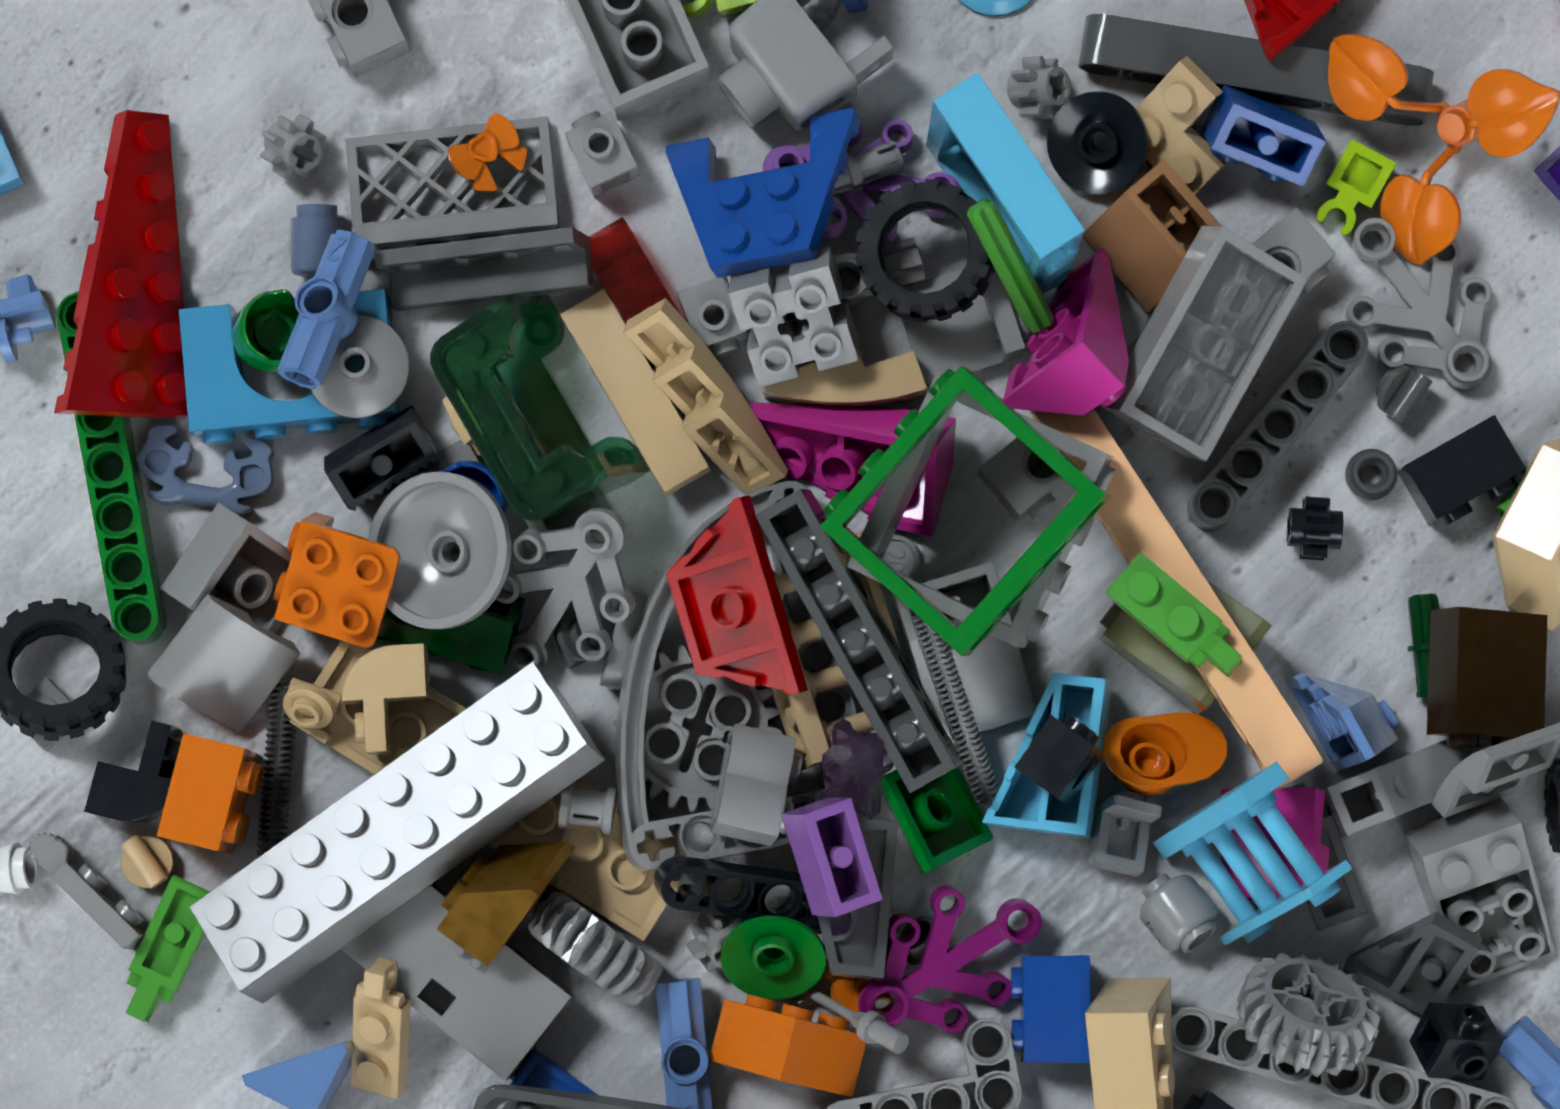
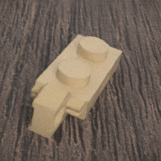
M378 957L371 968L365 970L364 982H360L357 985L354 996L352 1030L354 1053L351 1057L350 1086L398 1099L406 1091L411 1000L406 999L404 993L397 992L398 962Z

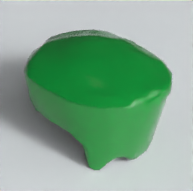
M280 289L260 293L245 304L236 315V321L232 329L234 347L244 362L258 370L271 373L277 372L299 316V312L295 307V298L290 291Z

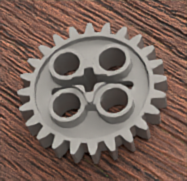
M679 645L677 661L671 662L669 657L662 651L659 653L661 668L657 671L654 669L652 671L644 727L645 782L649 779L653 782L649 798L654 800L665 790L669 793V808L673 809L678 804L680 798L683 797L687 798L690 813H695L699 799H706L708 806L713 810L720 780V774L716 776L708 775L701 770L699 766L700 756L707 748L718 747L725 751L728 734L733 726H725L716 718V708L720 702L728 698H734L743 703L746 714L739 725L782 734V731L768 726L769 720L780 716L777 708H765L764 703L773 696L771 689L757 691L754 686L736 683L730 678L723 677L717 679L696 674L692 659L689 657L685 646ZM688 682L696 689V700L689 708L676 709L668 703L667 692L675 683ZM713 684L716 686V692L706 716V726L712 729V733L710 736L701 735L699 737L689 770L685 773L681 772L679 767L690 740V732L683 728L686 720L695 722L705 690L708 685ZM617 719L613 721L614 726L617 725ZM664 730L675 733L680 741L677 753L667 759L656 757L650 749L653 736Z

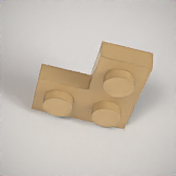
M1186 56L1172 68L1136 110L1141 115L1148 133L1146 160L1155 167L1164 159L1197 196L1227 162L1210 151L1211 148L1208 142L1192 125L1223 91Z

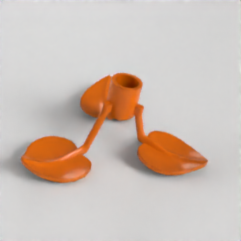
M1359 34L1337 36L1331 42L1329 49L1328 85L1335 104L1343 113L1356 120L1370 121L1380 117L1389 104L1394 109L1431 112L1439 115L1437 132L1440 138L1448 144L1447 149L1425 170L1420 181L1406 174L1393 178L1386 186L1380 202L1381 219L1387 221L1395 231L1396 241L1394 248L1411 263L1421 265L1432 256L1446 249L1454 241L1462 218L1461 208L1455 195L1443 185L1430 184L1433 176L1454 154L1461 151L1463 145L1479 139V143L1484 151L1497 157L1515 156L1528 149L1539 139L1550 124L1560 101V91L1540 84L1520 72L1510 69H1494L1478 77L1469 91L1468 99L1450 106L1446 101L1429 103L1401 100L1394 96L1400 93L1408 82V72L1401 57L1385 43Z

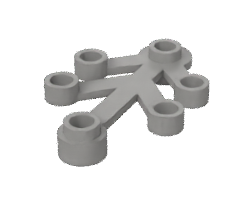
M1370 218L1363 221L1352 236L1354 252L1361 259L1375 262L1409 308L1380 304L1368 296H1359L1353 299L1346 308L1347 321L1359 325L1362 329L1376 324L1428 332L1440 347V349L1408 346L1399 337H1389L1379 345L1376 352L1377 361L1385 369L1395 370L1403 365L1440 370L1444 379L1455 388L1466 390L1481 385L1488 378L1492 368L1491 355L1488 349L1480 342L1484 306L1490 300L1492 293L1489 283L1483 278L1472 277L1460 286L1458 300L1464 307L1458 336L1446 320L1453 265L1458 261L1461 252L1457 241L1454 239L1448 246L1452 251V259L1450 261H1441L1436 255L1428 259L1432 268L1427 295L1394 252L1393 247L1396 235L1393 227L1387 221L1380 218ZM1367 234L1377 235L1381 241L1380 249H1367L1363 243L1364 236ZM1476 285L1481 288L1483 292L1482 301L1472 302L1466 295L1467 287ZM1357 304L1366 305L1371 311L1370 319L1367 321L1358 320L1353 314L1354 306ZM1387 345L1399 347L1402 352L1400 361L1392 362L1385 357L1384 349ZM1459 356H1467L1472 360V372L1463 373L1457 368L1456 360Z
M605 508L589 509L577 519L575 527L544 532L537 529H527L515 539L513 553L524 564L538 562L546 552L578 549L569 564L524 571L509 568L506 580L513 585L514 592L506 591L502 587L495 599L500 603H512L521 593L554 588L533 625L521 629L513 639L509 658L517 669L522 670L531 662L542 668L550 660L554 652V643L550 636L571 602H573L581 630V635L576 641L578 654L587 661L595 662L608 652L611 647V637L602 627L588 574L595 562L606 590V595L600 601V611L604 618L610 622L619 623L624 621L633 612L635 598L626 588L617 553L625 544L626 531L623 520L614 511ZM591 529L599 530L604 535L605 542L597 540L593 536ZM524 540L532 541L537 547V553L528 551L524 545ZM611 598L620 600L624 605V611L616 610L611 604ZM590 637L597 640L600 644V650L591 648L587 638ZM521 647L529 649L534 659L527 657Z

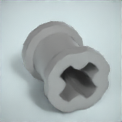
M572 783L562 790L558 827L567 829L569 824L601 828L603 834L611 835L617 788L609 787L606 792L574 788Z

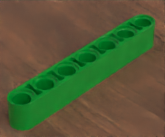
M79 292L67 295L57 309V321L64 360L66 352L73 350L77 330L73 326V317ZM74 414L111 620L115 631L121 637L138 645H148L157 641L163 635L166 628V613L160 589V580L130 417L114 416L113 423L107 429L95 431L91 425L93 415ZM112 456L121 457L124 463L121 475L112 481L102 480L100 475L102 463ZM121 506L130 507L133 513V520L130 526L120 532L112 531L109 525L111 513ZM130 556L139 557L142 563V571L139 577L131 582H122L118 575V568L121 562ZM146 606L151 613L149 627L140 633H132L128 627L129 614L137 607Z

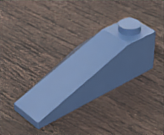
M1300 673L1286 681L1336 772L1371 759L1398 740L1393 730L1398 728L1399 724L1392 709L1385 700L1377 702L1372 693L1305 673Z

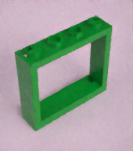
M960 366L956 372L951 369L946 370L935 381L929 390L933 398L920 413L913 409L899 422L893 431L898 438L885 453L881 449H877L869 456L858 471L863 478L850 493L846 489H842L832 498L823 511L828 518L820 525V528L961 656H970L1111 496L972 371ZM966 391L1077 490L1078 493L962 624L957 627L852 532L847 525Z

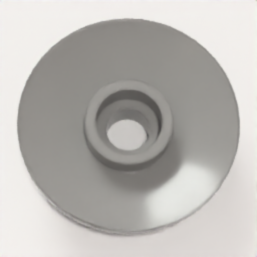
M358 315V322L354 331L348 337L339 341L322 386L311 389L314 396L325 408L337 415L353 419L372 417L390 408L402 395L410 372L408 352L400 336L381 320ZM353 355H360L365 360L364 368L357 373L349 372L346 368L347 360Z

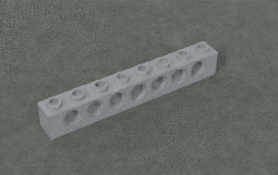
M1297 207L1252 243V245L1308 278L1304 286L1307 292L1313 290L1332 273L1327 265L1336 253ZM1139 337L1127 346L1128 357ZM1228 344L1224 349L1229 357H1231L1235 348ZM1101 405L1094 408L1119 448H1122L1135 436V433L1130 429L1132 425L1103 409ZM1017 437L982 465L977 475L1016 521L1026 513L1034 520L1056 501L1051 493L1063 484L1065 480L1056 472L1046 479L1034 477L1028 470L1027 460L1035 453Z

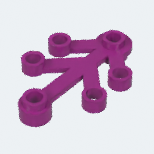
M942 885L937 887L930 896V907L935 913L920 966L904 977L903 974L910 946H913L918 941L921 929L918 922L909 914L896 913L889 918L888 938L890 943L886 954L884 980L872 979L864 985L858 998L859 1011L864 1013L872 1010L883 1015L886 1018L887 1024L892 1027L907 1018L938 1025L945 1032L954 1034L962 1031L969 1020L968 1011L960 1002L948 998L935 1004L913 997L932 986L981 997L993 1006L1005 1004L1011 998V982L1003 974L997 971H989L983 975H978L958 969L1006 939L1016 944H1025L1036 938L1041 930L1042 918L1037 908L1028 901L1013 898L1004 902L998 909L994 921L948 949L956 918L962 914L965 908V900L963 895L952 886ZM947 895H954L955 901L953 906L949 910L942 911L940 909L942 898ZM1021 910V921L1015 926H1009L1008 918L1011 913ZM909 922L910 932L903 938H896L897 927L901 923ZM995 981H1001V991L995 996H989L988 988L990 984ZM883 993H889V1004L881 1009L876 1008L875 1002L877 997ZM952 1008H957V1019L950 1024L944 1023L945 1013Z

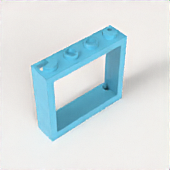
M977 72L933 101L926 147L943 172L953 176L958 181L960 189L965 194L972 197L977 203L982 199H989L997 205L1039 289L1044 295L1053 288H1058L1069 279L1067 274L1073 269L1071 265L1076 261V253L1080 251L1079 244L1085 229Z

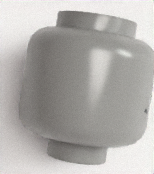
M1163 874L1144 889L1143 895L1146 897V900L1140 909V919L1165 949L1170 951L1182 949L1184 953H1189L1202 945L1216 931L1217 926L1214 924L1217 916V906L1191 876L1180 875L1170 879L1167 874Z

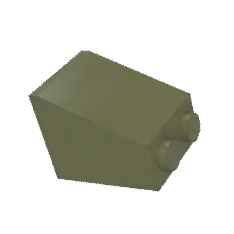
M1207 581L1253 650L1272 625ZM1116 603L1111 606L1099 622L1107 628L1099 639L1193 713L1200 714L1206 710L1215 700V697L1195 666L1190 661L1188 664L1185 663Z

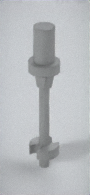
M814 986L792 999L804 1007L811 1005L815 1001L851 1021V1024L857 1029L858 1038L868 1044L877 1042L896 1054L904 1052L909 1044L908 1035L888 1025L886 1018L880 1013L873 1010L867 1013L854 1012L820 992V989Z

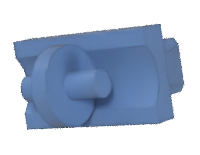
M28 274L11 278L5 283L8 298L0 300V350L6 363L18 360L16 345L34 341V333L56 328L54 316L40 290L38 291L32 277Z

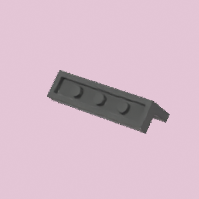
M573 227L374 252L375 267L389 273L391 308L396 311L594 288L590 237Z

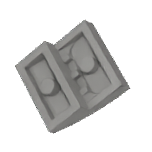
M207 593L147 675L151 681L185 704L222 725L241 733L300 655V652L294 642L254 624L247 612Z
M1560 723L1471 754L1462 760L1445 778L1432 801V805L1446 818L1521 791L1528 775L1551 767L1560 747Z

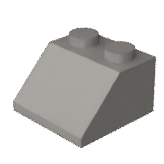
M218 503L160 589L192 611H195L208 593L247 612L254 624L276 633L283 622L274 619L278 602L274 601V592L283 571L287 572L292 553L288 552L285 546L259 528Z

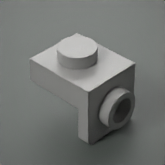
M1129 791L1117 792L1116 795L1098 804L1095 811L1088 865L1132 877L1143 874L1150 824L1161 818L1162 806L1146 802V796Z

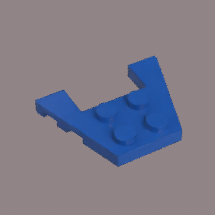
M854 107L810 116V161L783 168L716 181V147L709 137L666 146V155L708 264L717 278L816 258L835 202L831 195L837 177L845 172L849 160L846 151L851 136L858 134L861 125L860 117Z

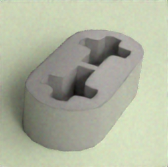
M631 592L635 598L633 612L624 621L619 623L613 622L610 633L611 647L605 654L600 677L601 686L621 690L630 645L647 602V595ZM618 600L616 610L624 611L623 603Z

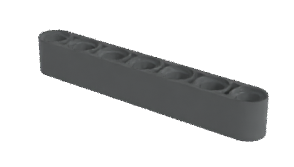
M1091 14L1086 17L1078 67L1088 73L1158 85L1181 59L1188 56L1221 90L1226 85L1268 103L1347 116L1335 104L1328 85L1329 51L1291 45L1270 62L1265 57L1259 39L1107 14ZM1405 63L1408 72V82L1405 88L1394 96L1401 100L1430 102L1434 72L1422 66ZM1388 104L1385 112L1373 120L1399 125L1420 126L1426 124L1428 112L1399 110L1392 108Z

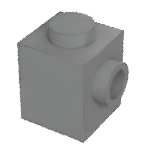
M599 111L591 112L578 118L571 124L573 129L565 133L566 139L594 198L640 177L638 165L612 111L602 116Z
M726 276L716 277L677 292L686 322L699 335L716 359H721L742 349L740 342L748 340L747 330L740 331L728 295L729 282Z

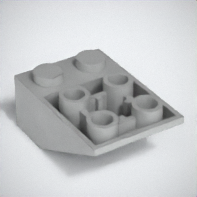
M992 561L922 584L976 608L999 582V578ZM893 594L892 601L918 683L952 742L953 735L950 733L951 730H949L947 718L944 716L943 707L940 704L941 701L938 699L939 695L936 693L930 675L931 672L928 670L929 666L926 665L916 631L910 619L916 614ZM1008 612L1001 621L1011 625L1010 613ZM943 613L957 627L962 624V621ZM989 634L970 656H961L948 645L951 648L950 653L953 654L952 659H955L954 665H957L956 670L959 671L958 676L961 677L960 682L963 683L962 688H965L964 694H967L966 699L969 700L970 711H973L972 716L975 717L976 728L980 730L978 733L1033 716L1036 707L1019 648Z
M1502 798L1404 831L1414 872L1429 913L1437 912L1483 937L1478 951L1456 982L1459 990L1557 956L1522 823Z

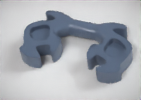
M158 425L149 429L147 432L148 441L138 456L137 463L140 471L151 481L163 487L161 491H148V497L163 505L188 503L215 508L220 503L241 517L252 515L253 510L249 506L241 505L240 501L261 497L267 494L274 484L273 468L271 465L274 452L267 444L256 439L245 440L246 446L252 451L250 457L239 460L234 450L230 449L227 451L224 459V470L233 477V482L221 488L187 483L177 476L179 469L189 467L193 450L192 446L187 442H184L178 450L168 444L171 439L179 435V431L174 426Z

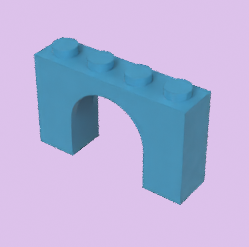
M385 289L359 291L354 303L358 315L376 318L392 328L390 297ZM230 304L179 309L189 432L196 438H204L205 445L235 442L236 434L255 433V439L257 440L280 439L286 437V429L306 428V432L309 435L330 434L338 431L337 424L356 422L358 429L371 430L376 426L385 424L389 418L400 412L399 399L390 408L378 415L353 419L331 412L317 400L313 393L304 398L291 401H280L264 397L254 391L248 384L244 376L241 358L232 341V329L237 315L235 309ZM353 355L347 360L346 368L349 372L357 373L364 368L365 360L360 355Z

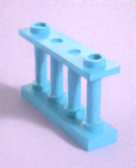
M1277 761L1198 810L1153 842L1164 860L1180 850L1183 851L1186 857L1192 855L1239 923L1219 937L1224 945L1240 937H1243L1247 944L1252 942L1273 927L1270 922L1271 920L1308 900L1311 901L1314 907H1317L1341 890L1336 880L1353 869L1348 861L1344 860L1323 872L1277 808L1275 802L1278 798L1273 790L1289 779ZM1257 815L1304 882L1300 885L1253 819L1254 816ZM1235 829L1280 893V897L1277 898L1231 830ZM1210 843H1214V845L1221 853L1225 861L1228 863V865L1233 870L1237 878L1240 880L1244 888L1252 897L1256 905L1259 907L1257 910H1255V908L1252 906V904L1245 896L1241 888L1238 886V884L1233 879L1229 871L1226 869L1222 861L1214 852V850L1210 846Z

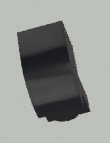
M151 720L138 771L97 761L84 812L129 823L147 822L162 816L171 779L167 778L169 768L174 769L182 740L177 738L180 729Z

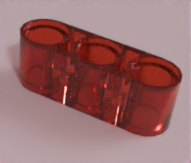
M623 217L589 236L592 270L625 324L630 318L664 298L678 311ZM645 356L651 368H655V365Z

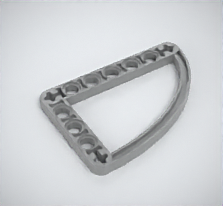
M784 481L759 488L744 496L750 495L755 514H758L784 499L785 493H788L789 496L799 489H807V487L797 481ZM728 505L697 528L679 547L661 573L642 611L625 666L616 725L615 771L617 805L624 853L628 862L641 871L657 870L662 862L674 856L675 847L655 852V861H650L647 853H639L637 850V844L645 840L644 832H649L650 838L654 841L673 837L669 830L670 826H675V845L681 856L712 860L790 845L788 835L779 833L771 847L713 833L712 846L706 852H698L689 846L687 831L695 822L706 824L710 828L713 810L658 821H648L644 779L645 716L649 684L657 649L668 617L675 605L666 573L681 556H686L692 551L694 542L707 528L714 527L730 509ZM770 543L775 571L778 575L785 573L786 570ZM797 591L784 594V599L782 600L787 620L793 621L794 624L806 621L796 610V600L799 596ZM823 637L800 644V649L797 650L803 669L808 670L810 673L817 672V670L813 669L806 660L807 648L811 643H821L829 649ZM832 653V661L828 668L838 665ZM849 684L816 694V699H814L815 706L818 697L823 693L833 694L840 700L842 712L838 719L857 714L852 689ZM861 735L833 743L844 745L851 753L852 763L846 772L838 773L833 771L826 761L814 766L818 791L786 796L785 802L802 804L804 806L828 797L845 798L843 787L833 791L831 782H843L855 777L857 785L846 787L848 798H851L853 803H859L861 807V812L856 814L857 817L873 818L875 803Z

